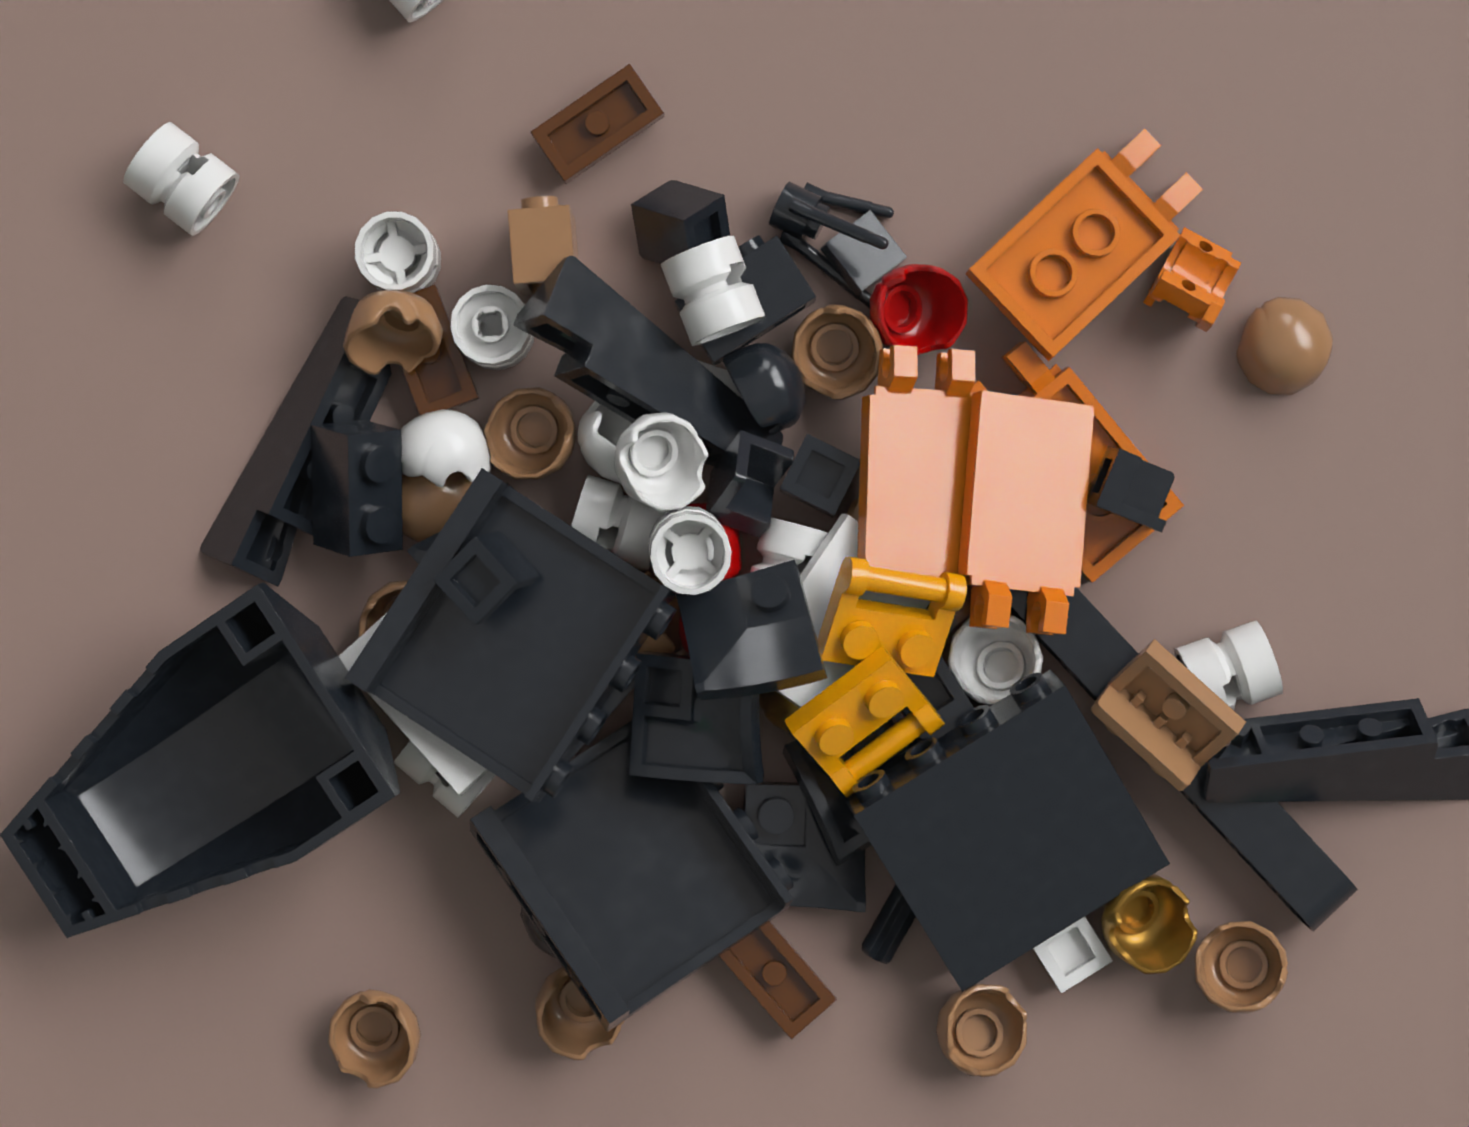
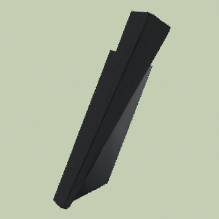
M567 256L556 266L516 316L513 326L566 353L561 356L554 377L631 423L642 415L662 412L671 413L690 422L707 449L708 457L704 464L715 466L740 430L782 445L783 434L781 431L771 435L769 430L774 428V425L764 428L760 427L740 396L575 256Z
M345 296L340 300L200 547L202 553L279 587L283 578L297 529L313 536L311 425L356 420L370 421L392 374L390 364H386L379 374L371 375L349 362L343 348L349 320L360 301L355 298Z
M1416 698L1244 719L1246 721L1239 734L1231 740L1230 745L1218 759L1213 757L1208 763L1204 785V796L1209 803L1469 800V708L1428 718L1420 699Z

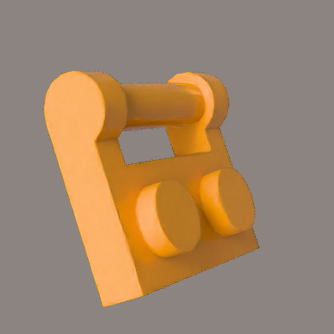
M845 557L840 566L817 638L823 661L856 666L883 646L905 673L934 677L955 612L959 611L965 602L967 593L965 576L949 572H943L939 577L872 567L869 566L866 559ZM865 591L928 600L930 604L928 609L858 598Z
M883 646L784 720L792 735L830 776L835 785L847 798L854 793L852 787L858 783L857 781L860 778L874 771L927 731L929 735H932L945 725L931 703ZM905 707L909 708L911 711L909 714L844 762L840 757Z

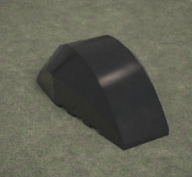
M262 582L160 650L145 667L146 670L131 688L126 689L109 708L111 711L91 734L86 735L70 753L71 757L54 776L48 778L2 831L0 836L66 938L138 915L144 911L189 898L203 891L221 885L225 886L254 874L296 862L344 832L401 792L387 730L360 688L345 679L349 671L321 628Z

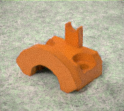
M1184 227L1180 233L1181 236L1175 241L1162 269L1149 288L1143 303L1151 307L1155 300L1158 302L1165 300L1188 313L1187 317L1196 322L1195 326L1207 332L1214 324L1225 303L1223 296L1239 270L1241 262L1231 257L1232 252Z

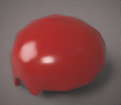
M908 264L896 268L883 275L882 281L876 284L870 298V320L879 331L882 344L889 348L892 345L917 346V356L934 350L950 348L967 324L968 298L958 278L940 267L926 264Z

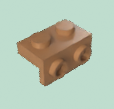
M1155 639L1110 680L1091 707L1092 713L1104 723L1111 733L1119 736L1150 765L1156 774L1165 778L1179 791H1183L1191 784L1200 768L1233 740L1246 723L1242 717Z

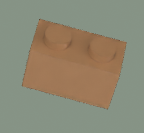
M558 197L524 198L521 199V209L507 210L513 283L521 296L534 295L556 266L567 256H575L579 260L574 215L570 205L558 204Z

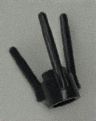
M789 181L776 202L769 225L782 231L780 237L782 244L798 251L870 309L871 294L865 290L859 296H856L830 261L809 244L804 237L807 236L816 240L823 226L860 242L879 249H886L889 245L886 238L829 214V206L863 214L871 210L875 216L892 218L894 210L889 206L876 204L871 201L825 191L808 182L803 188Z

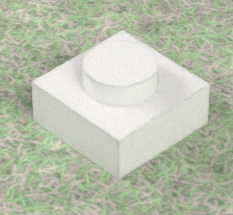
M1086 917L1081 918L1033 948L1061 993L1113 961Z

